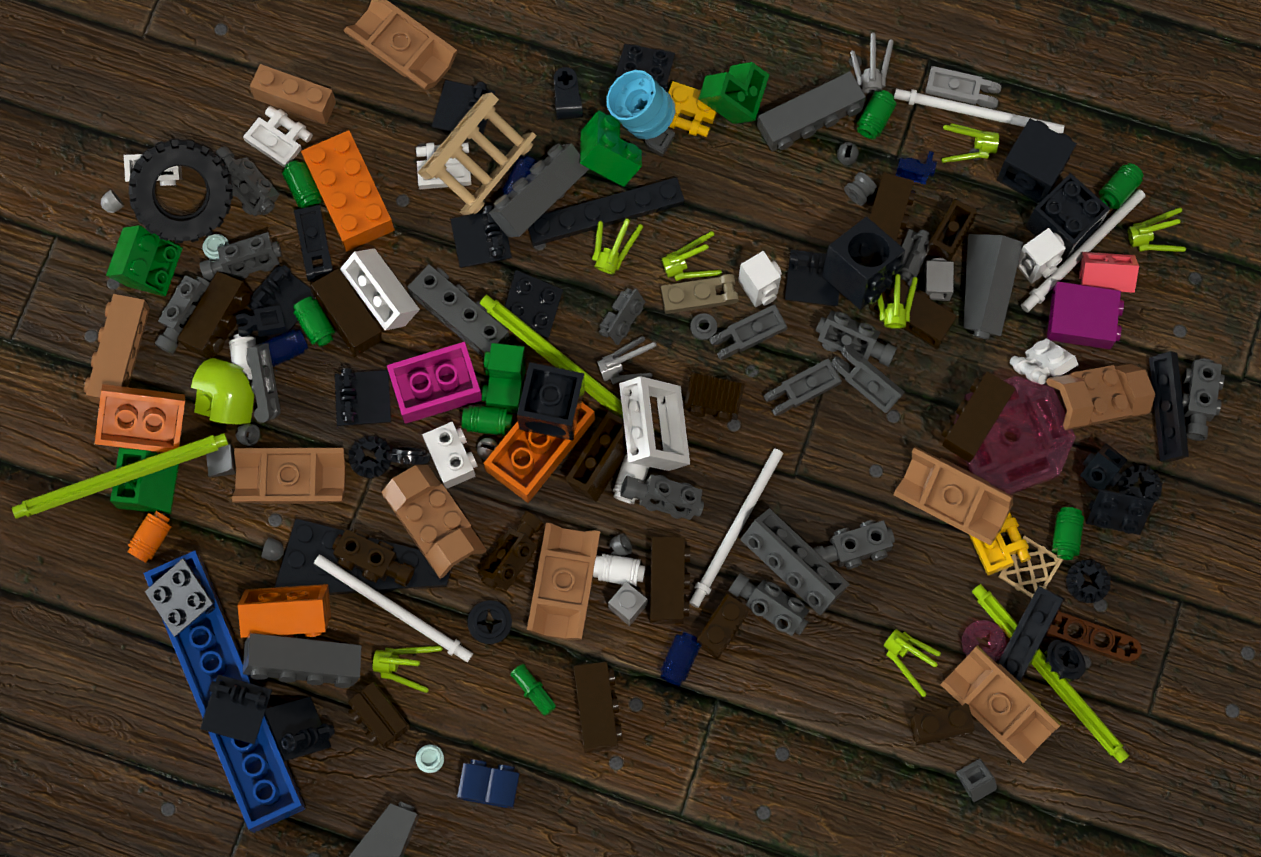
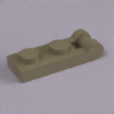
M726 274L717 278L661 286L665 314L737 303L739 299L738 293L734 292L733 285L736 284L734 275ZM723 288L724 294L716 295V289Z

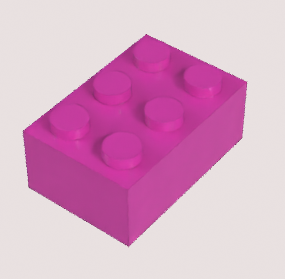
M465 342L387 365L405 424L482 401L481 391Z

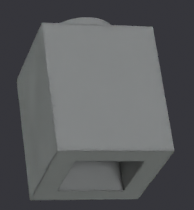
M934 258L926 262L923 274V292L930 296V300L950 301L953 294L954 262H947L943 258Z
M627 582L623 584L608 602V609L629 626L647 606V598Z

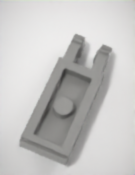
M931 66L925 94L975 105L977 103L982 107L996 108L998 105L997 98L979 94V91L981 89L987 93H999L1001 85L982 79L979 76Z

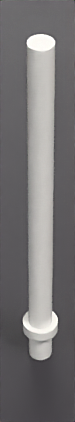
M896 88L894 99L909 102L908 105L916 103L1025 127L1030 119L1025 116L920 94L914 89L910 92ZM1031 118L1034 121L1044 122L1049 129L1057 133H1063L1065 125Z
M1138 189L1037 289L1033 288L1029 293L1030 296L1021 304L1022 309L1029 312L1037 303L1041 304L1045 300L1044 296L1055 286L1056 282H1060L1081 261L1082 252H1090L1145 198V193Z
M773 449L702 580L694 586L696 590L689 601V604L699 608L705 595L710 594L712 582L783 455V452Z
M319 554L316 558L315 565L447 649L449 655L455 654L467 663L472 657L473 653L461 646L459 640L453 641Z

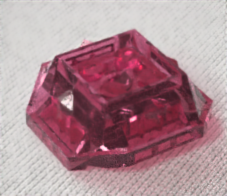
M1018 376L1003 380L1016 389L971 463L966 461L971 473L1010 495L1058 477L1076 438L1072 429L1065 430L1063 427L1066 414L1054 388L1040 385ZM973 392L966 394L964 399L969 401ZM957 414L954 424L960 415ZM1004 433H1014L1017 437V441H1008L1005 438Z

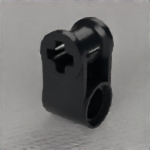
M569 67L560 68L554 74L557 121L583 118L582 101L579 94L576 72ZM568 80L569 85H564L563 81Z

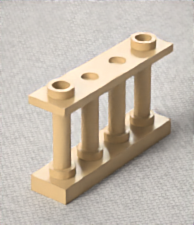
M492 92L483 94L418 171V174L425 180L434 177L436 179L440 178L466 203L460 210L462 215L476 214L482 209L485 204L483 200L519 156L529 152L533 147L532 141L537 136L531 132L523 134L521 137L495 112L496 108L494 107L499 99ZM483 118L491 121L515 144L506 156L479 131L477 125ZM467 138H472L499 164L490 175L462 150L463 147L461 145ZM450 158H456L482 183L474 195L446 170L445 164Z

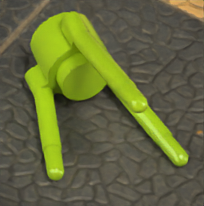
M953 123L950 126H943L944 130L975 137L974 148L979 149V152L942 158L941 161L943 163L975 158L988 159L989 153L996 154L999 144V133L980 131Z
M1182 208L1171 210L1128 227L1131 247H1138L1139 252L1146 250L1185 252L1186 247L1149 244V241L1154 240L1153 231L1180 224L1181 221L1180 219H1175L1156 225L1152 224L1181 213Z
M628 218L625 219L613 248H604L603 252H601L603 222L599 221L595 252L592 260L596 261L595 268L614 275L615 271L619 270L623 259L639 236L643 225H638L619 255L618 249L630 220Z
M711 231L679 250L661 258L667 277L674 276L675 280L679 281L684 278L721 275V270L683 273V270L687 269L685 259L707 250L709 246L705 244L693 250L691 249L713 237L714 232Z
M900 274L895 275L894 303L888 304L887 309H885L882 294L877 300L880 321H884L885 327L893 329L906 327V322H910V310L916 290L917 277L912 278L905 309L904 305L900 303Z
M896 629L884 644V647L889 650L886 656L895 662L922 697H925L926 692L899 659L898 655L904 657L910 651L931 666L937 667V662L913 647V645L935 656H940L941 652L911 637L905 631L902 633Z
M426 646L398 649L385 648V651L376 650L373 659V671L380 672L381 678L391 679L427 693L429 691L427 687L395 675L392 671L397 672L399 665H420L418 660L401 659L399 655L439 652L443 648L442 646Z

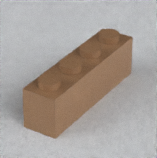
M113 294L112 301L107 303L105 326L100 328L98 334L99 348L97 352L93 353L91 367L93 368L91 377H87L84 385V392L91 402L100 403L102 384L129 387L150 310L145 300Z

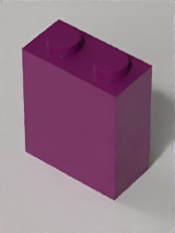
M1056 282L1051 295L1047 339L1062 343L1111 349L1116 341L1119 342L1122 327L1118 325V316H1122L1124 309V300H1120L1121 291Z

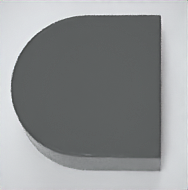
M667 128L659 136L645 139V145L650 151L663 157L675 137V132Z

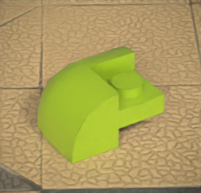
M216 358L204 361L197 369L191 384V388L197 389L194 413L208 416L210 421L219 423H251L254 393L247 376L243 373L244 368Z

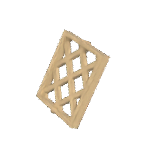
M1023 536L1022 539H1026L1027 544L1029 543L1038 549V551L1029 554L1030 557L1039 555L1041 564L1032 566L1031 560H1028V567L1019 569L1017 563L1019 557L1013 554L1011 557L1015 570L1006 571L1008 569L1006 568L1001 571L998 577L1015 587L1017 591H1021L1032 598L1034 593H1030L1023 586L1033 584L1034 591L1036 592L1038 588L1037 583L1045 581L1043 587L1046 588L1063 559L1057 558V555L1047 550L1044 546ZM1043 554L1052 557L1054 562L1045 563ZM1055 565L1052 572L1048 576L1046 567ZM1042 568L1045 577L1035 579L1033 570ZM1029 571L1031 580L1022 582L1020 572ZM1016 573L1018 583L1008 579L1007 575Z

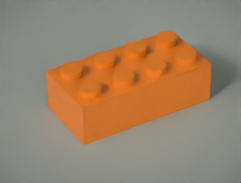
M350 130L301 151L346 252L395 231L392 219Z
M582 402L573 441L520 430L517 421L484 462L485 471L529 503L595 421V411Z

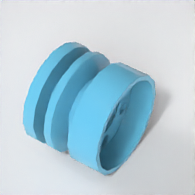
M633 70L626 72L618 77L609 89L607 108L610 114L635 137L646 140L655 138L665 132L672 123L675 115L674 100L645 71Z

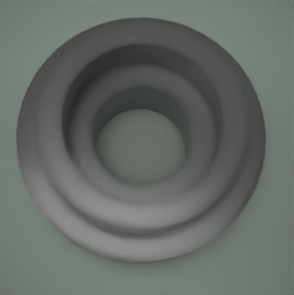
M699 314L691 321L690 329L693 336L697 339L708 340L716 334L717 322L709 314ZM704 322L709 327L706 330H702L699 324Z

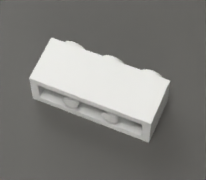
M375 248L354 252L340 268L385 331L406 326L420 310Z

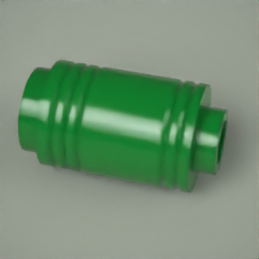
M885 90L873 93L857 123V132L860 135L871 140H875L876 137L881 135L897 105L891 93Z
M299 161L288 163L282 175L298 207L307 208L319 205L321 203V195L306 163Z
M1132 163L1122 165L1099 191L1100 200L1110 209H1119L1142 183L1144 175L1141 169Z
M310 296L293 306L295 310L293 313L312 345L318 344L319 347H322L333 341L332 335L335 333V330H333L334 328L321 309L317 299L314 300Z
M469 405V408L464 407L462 429H467V432L506 435V430L512 429L513 414H508V408Z
M1063 507L1056 515L1052 552L1057 554L1059 559L1072 560L1073 557L1080 554L1084 516L1082 511L1077 508Z

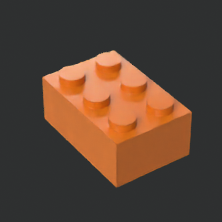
M102 384L94 444L163 453L178 448L185 395Z
M328 584L245 589L238 603L241 638L248 637L250 633L291 638L294 634H305L307 637H315L321 635L322 632H326L331 618Z

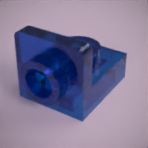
M929 151L925 164L920 163L919 160L914 158H900L896 176L926 185L928 176H934L937 161H933L934 152Z

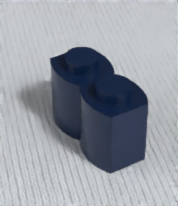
M471 760L470 764H463L457 798L469 802L514 809L520 774L514 772L515 767L498 765V769L487 767V762Z

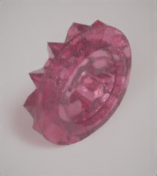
M976 621L970 624L963 633L961 639L963 652L968 656L979 645V642L976 640L977 637L983 639L990 634L988 644L991 647L990 649L984 647L982 650L996 662L1001 658L1006 648L1005 634L997 624L991 621Z

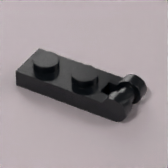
M320 205L294 210L308 282L334 271ZM314 260H323V265L313 266Z

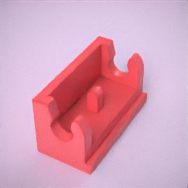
M1082 252L1079 279H1081V285L1135 293L1139 264L1135 255Z

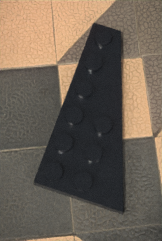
M296 518L275 588L328 584L329 595L359 593L314 564L320 554L339 566L337 564L339 559L335 558L332 547L339 534L343 535L345 531ZM369 537L368 539L376 544H378L379 541H383ZM387 541L383 542L394 547L393 552L397 555V562L401 564L405 562L415 567L414 574L406 587L395 583V579L387 576L385 582L378 579L377 583H374L362 576L363 571L355 567L352 571L341 567L376 591L448 587L453 569L452 567L443 578L439 579L420 550ZM350 543L347 550L354 551L357 545ZM374 555L371 561L378 563L381 561V556Z

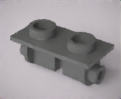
M908 229L901 245L905 249V254L903 258L904 265L900 270V278L908 286H911L912 278L917 277L927 254L926 250L930 242V233L925 230H920L919 233Z
M626 288L625 291H621L612 306L613 310L618 311V314L608 312L599 326V334L606 338L610 336L616 345H619L623 337L628 334L633 321L643 310L645 300L637 289L634 288L632 291Z

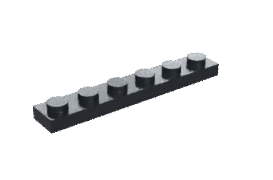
M676 177L543 214L528 228V232L534 247L595 230L598 228L599 221H602L603 227L624 222L627 218L631 220L684 205L685 200Z

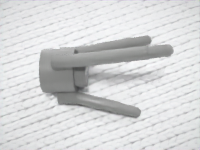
M871 33L870 68L865 69L864 74H861L855 51L852 50L850 52L857 83L860 88L862 87L863 93L873 94L874 92H880L882 88L886 87V74L894 43L892 39L888 41L881 73L876 68L875 33Z
M641 336L614 353L602 357L603 359L597 361L603 380L611 379L612 384L640 376L651 378L652 373L620 376L619 373L624 372L621 365L622 362L656 347L657 344L652 342L619 357L643 342L645 337Z

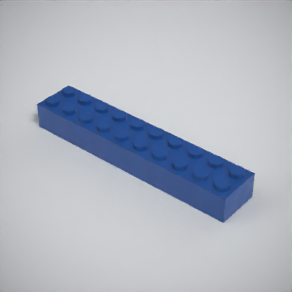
M193 551L143 574L150 587L182 558H185L188 565L192 566V571L196 577L201 580L202 586H205L210 598L215 601L213 604L215 607L214 611L209 614L204 612L176 637L173 636L163 621L202 718H204L212 692H209L212 681H216L218 675L254 684L251 675H243L244 659L203 560L196 551ZM265 715L255 745L209 732L248 830L255 833L306 809L287 761H283Z

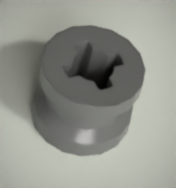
M862 172L857 173L854 181L844 187L847 196L860 206L867 202L869 195H874L878 190L873 180Z

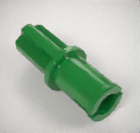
M525 664L515 668L510 676L515 679L525 692L524 697H529L544 716L554 711L556 704L542 688L543 683L537 682Z

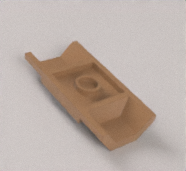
M371 0L368 10L357 23L344 29L347 35L363 45L367 51L424 90L437 85L451 68L457 54V49L388 0Z
M1133 364L1111 365L1077 371L1069 375L1052 377L1046 380L1048 386L1060 390L1067 409L1063 424L1065 430L1147 415L1151 412L1155 392L1146 370Z
M916 446L912 450V460L907 472L893 494L988 545L993 543L1001 531L1013 505L1012 495L990 485V482L943 458L939 459Z
M234 448L236 482L235 491L232 496L233 503L316 504V502H343L346 481L344 448Z
M414 465L392 478L383 489V497L439 579L443 578L455 564L470 555L486 552L485 546L472 529L471 524L428 465Z
M546 523L527 631L550 638L582 640L600 531L583 532Z
M978 645L940 684L962 706L967 703L971 714L1022 763L1061 725L1040 705L1041 702L1001 664L998 665Z

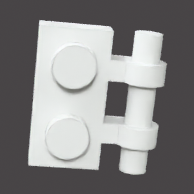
M269 106L265 111V115L271 119L266 122L259 117L243 138L247 143L285 168L302 150L301 145L295 141L301 138L305 142H309L313 134L306 130V126L302 123H296L288 118L287 113L281 109L276 110ZM282 125L289 132L285 135L277 128Z
M426 143V146L416 147L417 157L427 156V160L417 161V173L440 145ZM462 143V150L465 153H469V143ZM450 158L445 164L446 170L463 186L472 185L471 172L456 158ZM418 174L419 189L448 187L440 178L436 179L434 177L425 180Z
M1047 338L1037 342L1032 348L1025 351L1027 358L1013 356L1010 359V364L1017 373L1026 375L1029 381L1041 385L1046 383L1048 376H1062L1078 366L1074 355Z

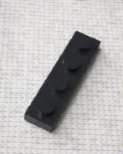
M1169 351L1149 357L1151 382L1155 392L1154 410L1160 462L1165 463L1189 457L1178 353Z
M1041 585L1038 586L997 663L998 665L1001 664L1020 683L1065 601V598Z

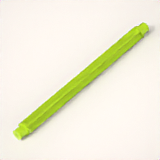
M484 296L479 304L487 309L488 314L492 315L556 368L584 373L585 391L610 412L623 418L621 400L499 303L498 300L494 301L490 296Z
M225 433L215 437L211 435L190 444L22 501V504L12 507V511L16 519L23 516L29 517L218 451L219 448L229 445Z
M979 584L971 592L978 599L977 602L1011 639L1018 624L990 591L987 592ZM1039 649L1031 664L1106 749L1110 756L1113 755L1119 763H1122L1129 757V754L1123 749L1124 745L1120 743L1065 678L1059 680L1058 673L1050 672L1052 667L1045 663L1047 657Z

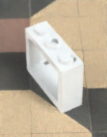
M642 376L619 383L628 463L667 471L690 465L681 386ZM650 396L657 398L663 451L657 450L655 446Z

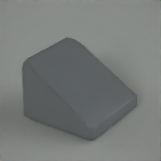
M231 444L219 448L218 451L206 454L209 478L236 474L234 448Z
M981 759L956 772L973 802L978 801L997 789L994 776Z

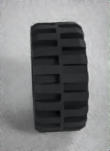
M173 138L166 142L156 143L154 147L142 153L140 159L136 161L129 180V198L135 217L139 223L146 227L148 232L158 235L159 239L165 241L173 240L175 243H183V241L191 240V242L199 241V238L203 236L208 237L217 226L220 227L226 214L229 213L231 208L233 190L226 166L221 158L210 150L208 146L199 144L191 139L179 140L178 138ZM173 166H187L196 170L202 176L206 184V197L203 204L195 212L188 215H174L160 206L155 196V185L158 177L166 169Z

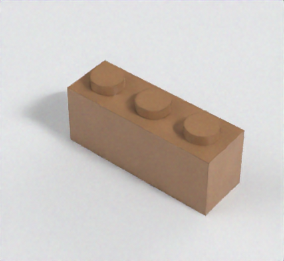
M262 64L259 65L250 84L254 99L325 125L336 104L332 89Z

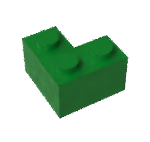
M753 62L732 65L729 72L705 76L698 99L733 124L755 121L770 74Z
M599 110L581 130L580 164L625 187L642 167V150L635 144L620 139V122L612 115H606Z
M491 343L490 352L486 351L484 357V368H486V375L489 376V383L483 386L482 401H486L487 407L508 408V413L517 414L526 370L524 347Z

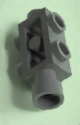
M227 146L215 151L229 172L233 196H237L243 203L242 209L247 214L254 216L270 213L274 209V203L280 195L272 186V183L262 175L255 164L247 157L235 160L234 154Z
M267 232L217 248L218 260L211 261L209 259L199 264L203 278L208 282L212 281L217 271L242 280L247 278L250 273L259 270L264 272L272 270L275 265L280 264L278 257L282 256L278 241L273 242Z
M184 276L158 322L166 327L163 335L158 336L154 345L169 354H174L179 346L177 338L210 284L208 281L199 276L196 279Z
M831 310L827 319L821 318L816 332L820 333L817 341L823 343L824 349L836 352L837 350L841 351L845 345H849L867 361L872 356L879 360L878 363L889 367L897 350V347L889 343L884 345L878 342L877 339L881 332L875 330L872 325L857 322L843 312Z
M1210 359L1194 360L1190 368L1185 369L1183 375V384H1188L1187 393H1182L1184 416L1190 418V423L1186 425L1187 438L1191 440L1203 441L1207 439L1209 427L1206 426V422H1210L1215 415L1218 416L1221 409V400L1218 399V392L1223 388L1225 376L1221 374L1222 365L1216 364ZM1205 397L1207 399V403H1202L1200 399H1203Z
M651 475L645 483L638 482L637 478L626 476L622 483L620 496L631 500L633 498L640 499L639 505L644 506L649 511L658 510L668 513L676 519L685 518L690 520L694 515L699 517L704 508V501L701 500L702 489L695 488L689 483H678L668 480V478L661 475ZM650 499H653L656 504L651 503ZM675 506L679 507L682 512L677 511Z
M869 520L860 524L858 529L850 531V528H843L834 532L835 536H832L830 546L823 547L821 545L812 549L828 564L837 561L838 567L845 565L846 569H853L862 565L861 560L871 557L872 561H878L888 556L887 552L891 551L893 547L892 543H895V538L891 528H887L884 521L876 523L875 520ZM877 533L880 540L874 541L871 538V534ZM851 541L854 544V548H846L845 542Z
M740 573L730 587L729 592L736 597L741 596L748 601L746 606L752 609L755 615L762 616L774 624L777 630L786 632L790 636H793L794 633L800 636L809 622L805 617L810 611L803 602L797 598L789 597L781 591L778 585L763 580L756 587L749 582L750 579ZM757 603L764 606L765 610H760ZM780 619L788 622V626L783 625Z

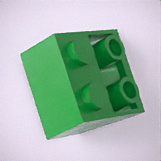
M140 225L123 227L106 276L127 287L166 296L183 248L169 240L159 239L158 235L151 234Z
M119 448L116 469L158 454L146 450ZM179 464L112 487L110 501L117 509L146 512L157 511L159 513L171 514Z

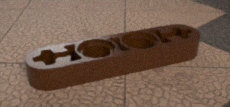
M1060 611L1053 623L1060 624L1062 620L1066 621L1061 628V634L1057 633L1060 627L1051 625L1046 635L1057 640H1066L1079 648L1122 663H1132L1139 658L1142 652L1140 642L1134 637ZM1077 624L1082 629L1080 638L1074 639L1068 635L1067 628L1069 625ZM1102 633L1107 636L1109 643L1106 648L1096 646L1094 643V636L1096 634ZM1116 638L1119 640L1116 645L1124 647L1129 643L1131 644V650L1135 651V653H1131L1127 657L1123 649L1117 647L1114 649V652L1110 650L1113 648Z

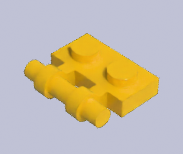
M672 81L668 93L675 102V115L669 128L675 129L677 127L689 131L690 135L697 136L698 134L707 137L710 127L701 125L702 121L713 124L717 112L698 99L701 90ZM680 114L693 117L694 119L693 121H690L681 118Z
M1010 512L1001 531L991 545L969 535L987 575L1013 566L1014 562L1011 557L1013 554L1018 555L1021 563L1031 559L1027 550L1029 546L1026 539H1022L1017 529L1019 524L1015 517L1012 518ZM1007 532L1012 543L1006 545L1001 533Z

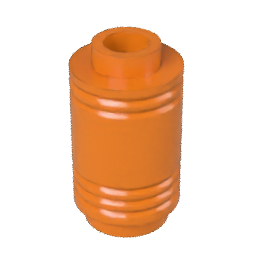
M155 511L154 515L148 513L128 544L130 548L127 552L145 563L149 559L152 560L172 528L168 524L170 519Z

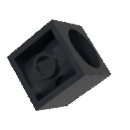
M1030 118L1006 157L996 181L1040 203L1050 194L1077 143L1073 142L1068 135L1049 129L1044 122L1034 121Z
M1070 173L1034 208L1026 228L1035 236H1038L1048 228L1053 233H1057L1062 238L1066 248L1061 256L1062 261L1065 262L1101 226L1110 208Z
M866 216L828 246L822 277L861 310L868 304L873 305L885 290H892L894 288L895 275L900 274V270L904 265L905 249ZM858 263L868 264V265H871V266H873V267L862 266V265H860V264H858Z
M529 362L517 413L519 429L573 441L585 392L584 373Z

